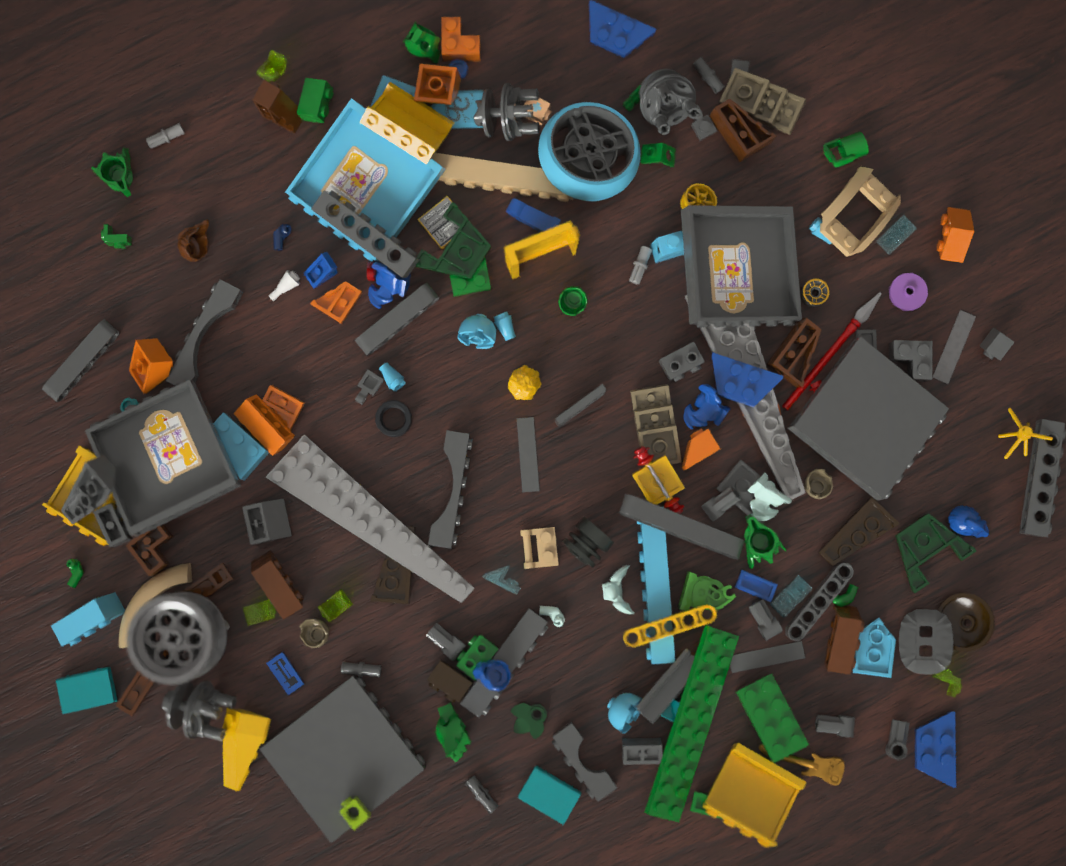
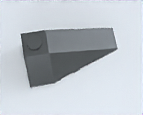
M105 455L85 462L61 509L72 525L104 504L113 490L116 468Z

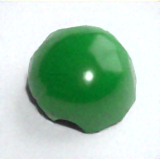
M577 286L565 288L560 293L558 300L560 310L570 316H576L584 311L588 302L586 292Z

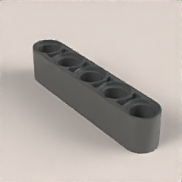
M428 283L423 284L363 332L355 342L367 356L371 355L432 306L440 297Z
M105 319L100 321L44 384L42 390L56 402L63 400L117 339L120 332Z
M838 563L831 569L786 626L785 634L789 639L799 641L805 637L853 576L854 570L850 564ZM842 566L847 569V574L844 577L839 574V569ZM830 581L835 583V589L832 592L827 590V584ZM818 596L823 598V604L820 607L815 605V599ZM806 611L811 613V619L808 622L803 620V614ZM797 626L799 628V634L798 636L793 637L791 635V629Z

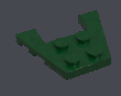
M452 202L443 217L458 226V230L439 259L421 249L417 255V258L420 260L415 267L472 279L490 251L491 245L471 224L458 206Z
M926 513L895 535L913 593L918 592L929 584L918 566L947 546H951L960 561L976 552L974 547L951 532L929 513Z

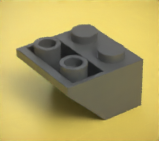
M284 499L243 506L251 545L292 536Z

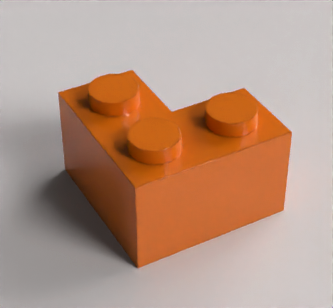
M441 17L443 61H453L455 59L480 61V36L461 35L460 17Z
M948 207L946 214H943L941 217L943 238L938 241L937 251H939L940 259L963 263L974 233L971 211Z

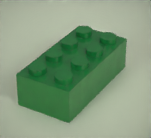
M772 674L735 691L772 763L809 745Z

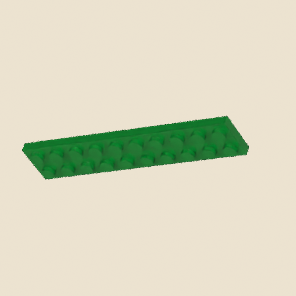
M705 625L644 813L675 822L680 821L739 636Z

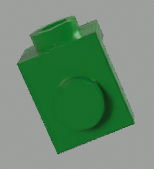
M104 224V229L101 230V238L104 243L117 249H124L126 246L132 245V238L129 235L113 234L112 226Z

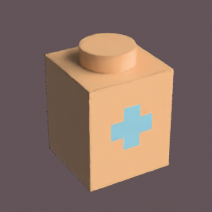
M541 98L538 101L529 100L525 102L524 105H533V110H527V112H533V117H527L528 119L539 122L540 125H542L544 120L548 121L552 113L550 103Z

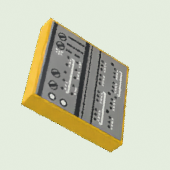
M448 196L418 219L441 250L449 244L459 228L443 217L452 203Z

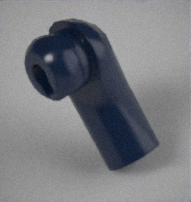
M282 224L274 231V250H283V240L292 231L289 224Z

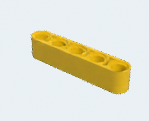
M701 605L627 629L623 634V640L628 646L636 647L713 622L717 615L716 610L712 606ZM706 608H709L712 613L709 619L702 617V611ZM687 614L693 617V622L690 625H685L683 622V618ZM668 620L674 622V629L671 631H666L664 628ZM650 626L656 629V634L653 637L646 635V629ZM631 632L637 634V640L634 643L627 641V635Z

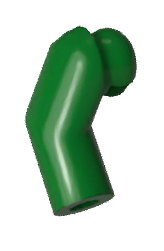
M69 559L66 566L70 569L72 575L67 585L76 588L84 571L79 560Z
M849 584L846 594L837 595L832 602L838 607L851 604L858 591V587Z

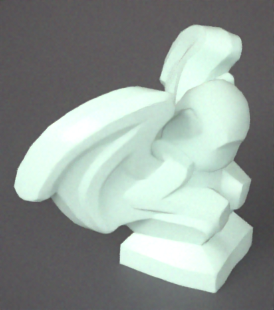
M766 473L761 475L748 489L750 493H754L756 498L750 501L753 512L751 515L757 521H767L777 515L779 511L770 508L771 504L774 507H778L784 502L787 504L792 502L791 498L780 493L775 488V483L768 481Z
M625 565L611 577V582L602 584L604 600L613 601V605L626 614H635L631 610L630 605L622 598L621 581L626 576L627 569L630 567V565Z

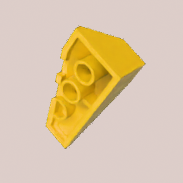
M227 708L223 729L226 730V735L223 739V776L225 787L240 791L250 771L249 766L252 760L256 759L258 755L257 750L267 737L271 718L244 709Z

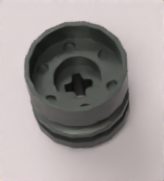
M583 517L576 525L581 534L577 536L570 532L569 535L575 539L574 542L571 543L566 538L562 542L565 543L568 551L577 559L593 568L596 564L590 557L593 555L600 560L601 557L596 552L599 548L607 552L614 542L592 522Z

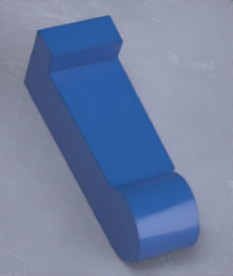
M514 198L506 209V212L516 218V220L541 233L561 224L560 219L549 216Z

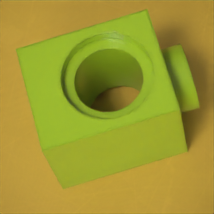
M357 796L353 799L348 797L341 803L343 807L339 812L353 830L371 816L369 810ZM352 806L357 807L359 815H351L349 808Z

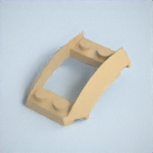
M860 166L854 177L849 180L840 194L821 213L822 223L820 224V232L846 257L863 252L879 235L900 206V195L895 197L873 176L871 172L874 169ZM858 191H861L883 212L860 241L835 218Z

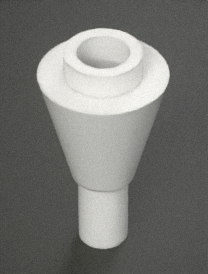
M287 270L277 288L269 297L275 301L282 293L300 285L298 281L300 277L294 271L289 272Z

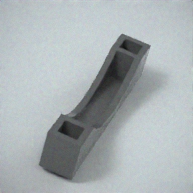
M221 279L213 285L210 299L204 302L202 314L197 316L193 323L194 329L191 333L187 334L183 349L179 350L176 354V362L170 369L169 377L166 379L167 382L177 386L179 381L190 379L196 383L199 378L197 356L203 336L218 318L235 310L243 295L240 289Z
M446 431L444 451L452 467L453 490L445 511L431 525L428 545L452 549V546L457 543L458 534H455V527L459 526L461 515L458 514V508L463 506L464 496L461 495V489L466 487L467 477L464 476V471L469 468L470 462L467 452L472 449L473 444L470 434Z

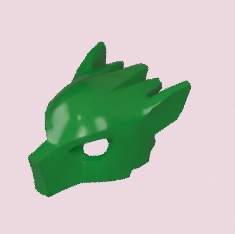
M415 21L403 40L405 47L416 57L430 58L433 63H438L440 56L438 45L441 39L434 32Z
M123 148L122 154L116 153V156L104 152L98 167L91 166L92 171L113 190L121 191L126 197L132 195L129 187L134 177L128 148Z
M750 514L745 516L748 526L744 532V541L749 569L754 567V558L758 563L761 562L762 558L772 564L773 554L779 552V547L784 551H787V549L773 530L758 522L754 516Z
M450 702L438 708L440 718L438 719L435 732L438 741L444 748L446 756H450L454 762H457L463 757L464 752H467L465 746L471 744V738L465 729L467 726L460 719Z

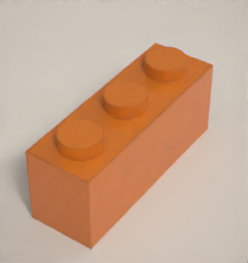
M257 394L247 398L234 413L239 422L251 432L252 436L272 456L282 451L295 437Z

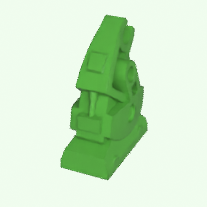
M687 571L678 609L686 611L690 607L695 608L701 605H709L715 608V610H719L730 603L736 595L734 593L730 596L726 595V590L732 589L731 585L723 586L718 580L707 576H697L695 573ZM712 585H716L719 589L713 588Z

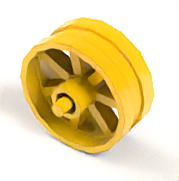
M696 183L687 188L680 200L681 208L683 209L689 205L716 206L717 196L709 186Z

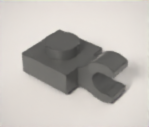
M697 104L696 106L700 110L699 116L694 119L695 122L691 126L699 141L716 133L717 129L709 115L703 117L701 109Z
M367 370L357 385L361 388V391L355 398L356 402L363 405L369 394L375 396L384 379Z

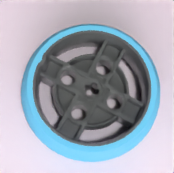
M593 102L575 103L555 113L543 128L538 147L540 164L548 180L562 193L584 201L604 200L623 191L634 179L639 168L641 155L639 140L630 122L611 107ZM567 128L569 133L565 136L562 146L554 148L553 139L555 135ZM624 155V169L617 175L612 176L610 170L616 164L617 156Z

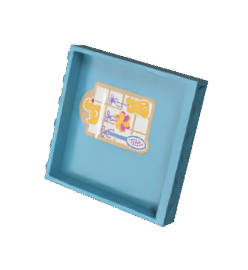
M351 98L285 193L289 195L288 199L296 205L299 203L303 205V210L311 216L316 215L320 218L318 220L319 223L327 228L328 226L333 228V233L341 239L345 237L350 241L348 244L352 248L362 250L364 252L363 256L373 262V260H379L311 210L324 190L328 192L333 190L341 196L339 200L343 203L349 202L356 207L355 212L359 215L361 213L367 215L371 219L370 223L374 226L378 224L386 230L385 234L390 238L392 235L397 238L446 169L432 158L425 164L361 124L360 121L366 108ZM338 205L333 208L334 215H337L340 211ZM353 216L348 219L350 227L355 223ZM365 228L363 231V236L367 238L370 235L369 228ZM381 239L378 242L379 249H383L385 247L386 243L384 239Z

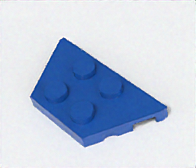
M592 0L589 2L590 43L625 58L633 49L643 44V41L653 36L656 32V29Z
M716 353L711 355L717 395L754 408L783 379L782 375Z
M949 711L946 715L915 728V768L956 788L955 712Z

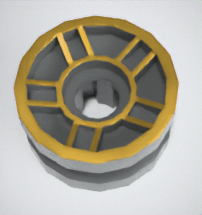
M811 279L801 289V300L809 307L822 305L829 297L828 285L823 280ZM817 290V296H813L811 292Z

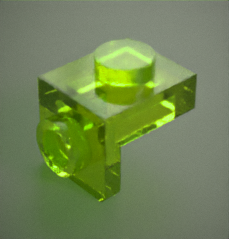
M271 50L268 59L257 70V75L269 83L270 81L275 82L285 72L287 59L283 55Z
M341 589L318 606L321 615L328 622H331L351 607L353 603Z
M270 600L243 607L248 626L275 618V607Z
M945 669L940 673L932 675L933 678L950 683L947 695L956 697V694L960 693L962 688L961 679L952 676V671Z

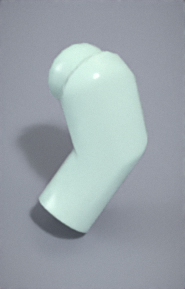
M540 606L539 615L550 616L556 627H561L564 624V615L558 607Z

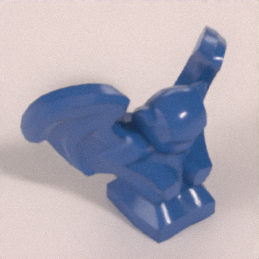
M374 262L372 268L377 270L375 276L376 284L381 285V287L377 289L371 284L368 295L372 305L381 309L382 304L393 301L394 294L398 293L401 297L405 296L409 289L411 275L409 274L407 278H402L387 268L386 265Z
M701 384L699 390L702 392L697 396L694 403L699 409L693 410L691 404H688L684 410V421L690 429H693V426L705 427L707 426V421H714L715 425L719 426L731 409L729 406L721 404L722 401L716 394V389L708 384Z

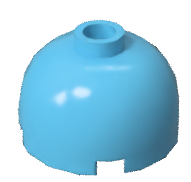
M483 314L467 317L459 327L458 340L467 346H470V343L478 344L476 346L478 349L492 348L496 340L495 325Z
M632 693L620 694L616 699L613 697L607 706L609 708L608 719L612 726L623 734L628 732L632 727L629 724L633 720L636 722L640 715L636 707L643 699Z

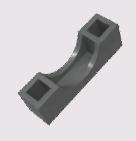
M572 721L552 735L554 738L552 741L553 745L558 751L561 749L564 752L565 756L563 759L569 767L573 765L577 771L574 774L579 782H585L588 787L585 790L591 799L596 798L599 802L617 789L616 784L605 769L591 770L581 763L578 757V749L583 737Z

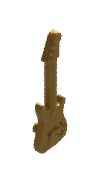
M761 743L759 745V750L767 757H769L763 744ZM812 753L814 761L793 755L781 759L782 761L809 768L806 771H801V774L804 776L820 777L831 785H839L844 773V761L839 757H820L816 753Z

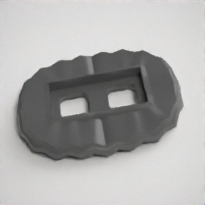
M916 609L907 613L901 621L899 651L901 661L907 669L918 674H937L948 667L953 653V631L951 622L945 614L938 610ZM931 626L933 628L932 637H920V627ZM921 645L932 646V656H920L919 647Z

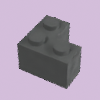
M893 340L889 343V360L891 362H908V375L916 382L932 380V341Z

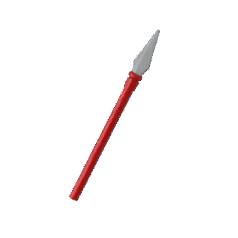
M881 292L857 310L855 317L851 319V323L847 325L845 331L805 377L803 387H797L782 405L786 411L790 409L850 335L863 322L868 320L881 296Z

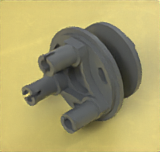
M659 69L649 74L642 82L639 91L642 115L649 123L655 125L662 135L668 134L670 126L682 122L688 116L691 119L699 116L700 110L695 104V88L686 77L680 75L677 71Z
M505 83L502 88L500 108H496L493 91L490 88H486L483 92L482 100L475 101L478 107L473 117L475 124L483 126L486 136L492 137L496 129V117H501L502 130L507 141H512L516 136H522V134H539V122L523 123L521 121V117H533V112H527V110H533V105H520L522 101H538V88H514L510 83Z
M188 681L178 684L174 690L166 693L162 702V708L167 713L168 726L172 729H178L183 725L184 734L187 738L208 737L222 741L225 738L226 730L210 726V720L212 717L215 719L220 717V714L216 712L221 713L222 707L217 706L218 704L233 709L236 706L237 697L214 689L210 681L200 682L195 689L192 683Z

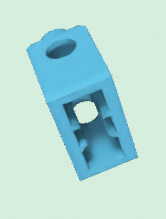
M682 231L658 237L650 244L655 263L684 255Z

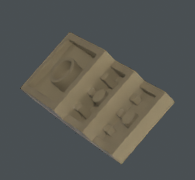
M735 68L719 101L723 103L731 99L748 112V115L755 121L791 135L806 99L788 93V89L771 84L770 80Z
M664 384L630 390L639 447H649L647 451L649 455L654 454L651 462L666 455L670 464L681 463L679 440L669 385Z

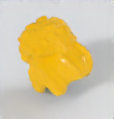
M527 365L514 370L508 382V389L516 400H531L541 386L539 372L528 368Z

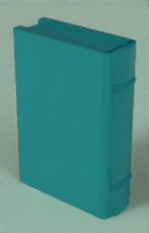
M111 667L97 668L96 670L56 679L62 714L118 701Z
M535 765L518 798L564 825L582 792L574 788L573 785L571 786L550 774L546 769L544 770Z

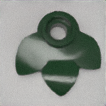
M520 703L511 709V713L518 717L514 725L515 733L523 734L530 731L533 739L538 738L543 733V722L547 717V711L544 706L540 704L530 706L527 703ZM539 710L541 712L540 717H535L534 711Z

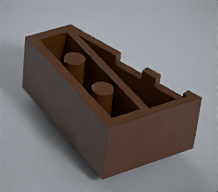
M263 80L253 98L257 109L264 118L296 133L303 121L297 114L298 106L280 89V85L273 81L269 83Z
M728 99L716 106L709 117L738 160L742 162L771 144L776 135L773 132L767 131L762 127L763 124L759 121L756 122L748 115V112L733 100Z
M802 318V320L796 323L766 365L779 375H782L793 386L803 387L804 378L807 370H809V363L822 329L808 318Z
M271 550L251 562V574L282 619L303 608L302 600L304 598L301 592L295 590L292 585V579L288 574H285L281 563Z
M834 604L833 609H835L836 615L834 622L831 621L830 624L832 633L830 640L828 639L824 664L827 671L850 675L851 669H854L856 665V657L854 656L855 651H858L860 647V639L858 638L860 632L862 633L864 630V621H862L857 607L848 605L838 607Z

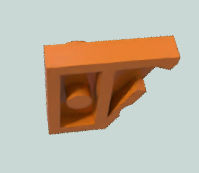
M345 281L334 290L325 293L324 296L313 300L310 304L342 324L361 296L362 291Z
M273 385L269 386L262 400L290 431L305 402Z

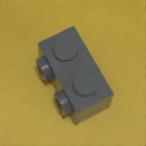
M695 342L659 360L669 381L674 379L675 382L685 377L684 374L688 371L694 373L702 369L701 365L705 362Z
M110 503L93 511L109 547H117L133 539L128 532L117 504Z

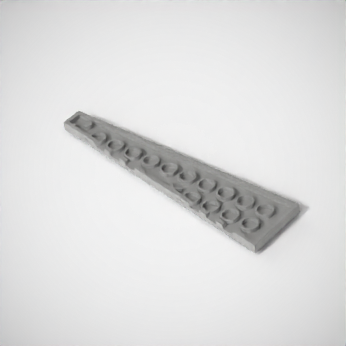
M708 324V327L700 328L712 353L767 370L754 327H750L749 324H743L744 326L732 327V324H726L725 327H714V324ZM772 389L754 408L737 402L782 493L791 499L805 494L774 390Z
M306 435L300 438L266 476L273 483L462 603L475 589Z

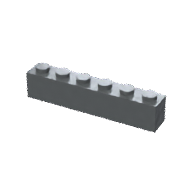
M528 608L492 658V660H502L508 665L511 671V679L514 676L512 671L515 667L520 668L526 660L523 657L527 651L531 653L537 642H535V639L538 635L543 636L549 628L546 626L548 621L530 608ZM477 679L460 704L477 717H480L482 714L485 716L492 707L489 703L493 698L497 700L503 690H489L481 683V680Z

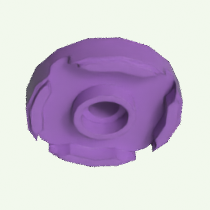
M904 273L897 276L889 288V298L892 304L903 311H913L920 308L928 296V287L925 281L913 273ZM906 289H911L912 294H907Z

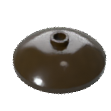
M970 593L955 594L947 598L938 609L951 622L954 650L970 652L980 649L988 643L994 633V613L989 604L979 596ZM967 620L971 621V625L969 627H967L965 624Z

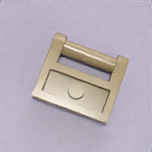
M555 527L520 531L524 544V569L559 565ZM530 535H536L539 562H533Z

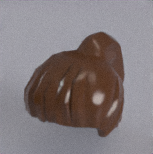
M208 219L193 227L185 228L178 235L180 255L190 262H196L208 253L206 234L209 226Z

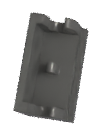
M622 738L623 765L660 764L662 759L661 738Z

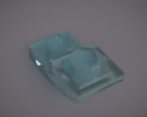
M903 215L876 242L890 255L917 228Z
M798 575L770 605L784 618L813 588Z

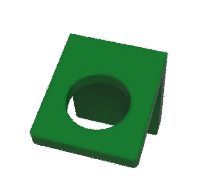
M665 143L642 145L640 163H663L674 167L676 149ZM667 151L670 152V160H669V161L667 160V157H666Z

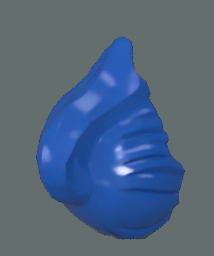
M960 505L953 508L950 512V528L957 534L974 536L976 538L989 535L987 522L981 519L979 513L974 508Z
M490 660L486 663L481 661L473 669L475 679L481 680V683L489 690L502 691L510 683L511 671L502 660Z

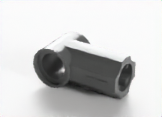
M730 486L718 496L712 497L701 507L713 522L742 498L737 489Z
M763 599L748 607L765 641L783 632L778 620L772 616Z
M438 623L426 635L453 661L466 647L459 638L451 635Z
M817 714L815 720L816 732L832 733L842 737H854L855 717Z
M898 720L891 721L889 741L885 747V752L890 758L901 760L906 757V744L910 723ZM898 745L900 752L895 756L892 750L894 746Z

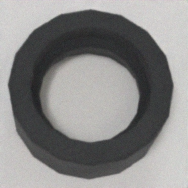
M390 400L384 402L378 408L375 422L377 428L383 434L389 437H399L410 429L412 414L404 403ZM390 408L402 410L405 415V422L400 429L390 430L386 428L383 423V415L386 410Z

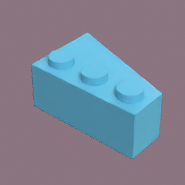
M223 412L214 422V425L233 468L240 480L245 481L269 452L234 419Z
M116 592L90 601L51 627L61 646L67 644L73 646L82 641L81 637H88L96 632L95 629H101L109 625L111 620L124 614L125 609Z

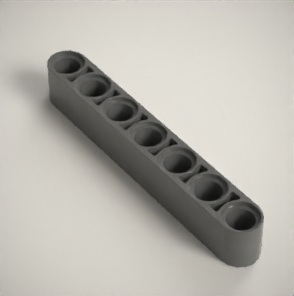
M626 494L619 514L726 557L737 560L740 558L745 542L743 539L638 497Z

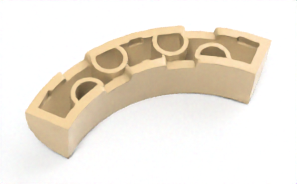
M191 563L180 564L161 571L144 583L129 602L121 621L119 648H127L129 624L135 613L146 602L160 596L175 586L192 582Z

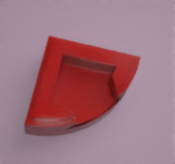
M367 262L368 281H375L376 270L372 268L374 262Z

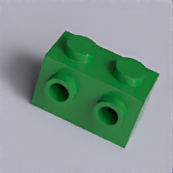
M305 78L297 114L304 121L324 123L329 113L328 106L330 99L333 97V87L326 80Z
M482 634L479 637L475 635L468 643L471 646L467 652L462 651L456 659L459 662L456 666L474 680L473 669L481 661L485 663L490 661L499 649Z

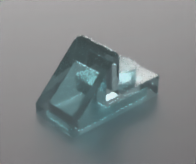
M510 565L485 573L482 577L516 595L520 590V587L517 586V581L508 578L507 581L504 580Z

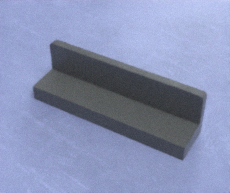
M687 648L636 707L638 712L652 724L657 721L685 688L695 658Z

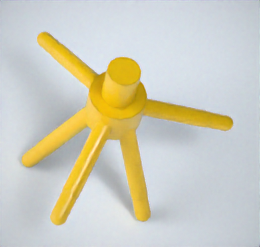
M1011 408L1008 411L1019 427V430L998 435L999 438L1018 437L1004 456L1005 459H1008L1021 441H1024V456H1027L1028 439L1030 437L1053 440L1050 436L1032 433L1030 423H1026V426H1023Z

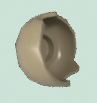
M825 469L813 470L804 480L806 492L815 499L826 498L833 489L832 476L828 475Z
M313 618L306 619L300 624L301 633L299 637L306 646L318 648L327 642L329 629L324 621Z

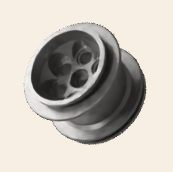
M192 592L164 594L149 600L135 613L127 631V650L134 666L147 678L163 684H180L208 673L221 659L227 643V628L220 610L206 597ZM166 615L172 618L170 625L165 622ZM186 616H189L192 620L190 626L184 622ZM156 631L161 634L159 642L156 641ZM195 633L200 636L199 644L193 640ZM174 635H178L179 637L178 639H176V641H172L171 639L174 637ZM165 649L170 652L169 659H166L163 656V651ZM184 650L189 652V660L183 658Z

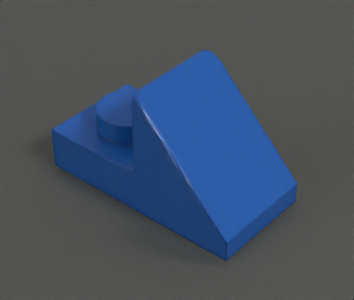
M324 252L303 274L314 289L335 276L338 271L328 252Z

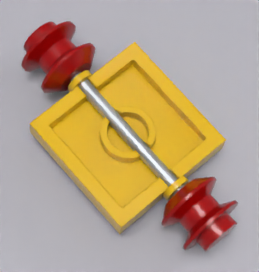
M641 446L634 451L633 458H638L639 462L637 465H644V467L632 473V476L647 501L657 505L665 500L664 508L681 514L684 505H679V497L672 496L685 489L666 455L651 462L654 454L649 455L647 452L649 447Z

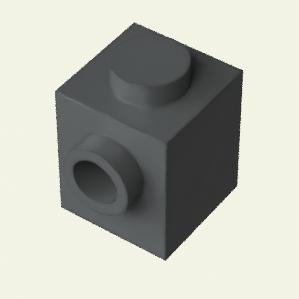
M992 328L979 346L985 350L983 352L984 355L990 359L996 357L1001 361L1014 344V341L997 329Z

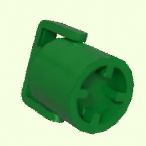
M860 131L823 145L824 155L834 167L843 166L869 153L867 141ZM838 146L842 159L836 160V157L829 149Z

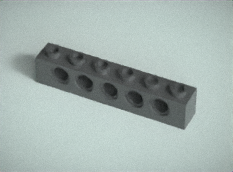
M324 190L311 210L402 278H407L420 260L416 257L417 253L409 247L406 249L400 245L402 242L393 235L391 238L386 235V230L380 225L374 226L370 223L371 219L364 213L359 215L355 212L356 207L349 202L343 203L339 200L341 196L336 192ZM338 205L340 211L337 215H334L333 208ZM353 216L355 223L350 227L348 219ZM365 228L370 229V235L367 238L363 236ZM381 239H384L386 243L383 249L378 247V242ZM399 250L401 253V257L399 260L395 261L393 258V254L395 251Z
M1046 419L1036 420L1034 433L1052 437L1053 443L1050 446L1045 439L1033 438L1019 530L1020 534L1048 537V534L1052 531V523L1050 521L1051 515L1055 511L1053 501L1058 491L1056 481L1061 472L1059 461L1063 456L1062 441L1066 436L1065 423ZM1045 455L1049 456L1050 463L1048 465L1044 462ZM1042 474H1045L1047 477L1045 484L1041 481ZM1040 492L1044 495V501L1042 503L1038 500V494ZM1037 511L1041 514V520L1039 522L1035 519V514Z

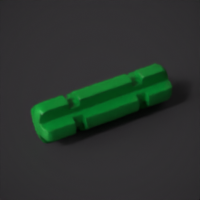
M640 85L623 102V107L626 110L631 111L634 105L640 101Z

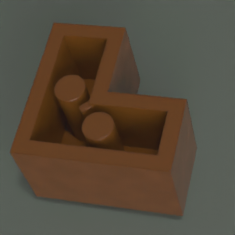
M163 524L134 538L126 547L149 576H155L170 564L159 548L174 536Z

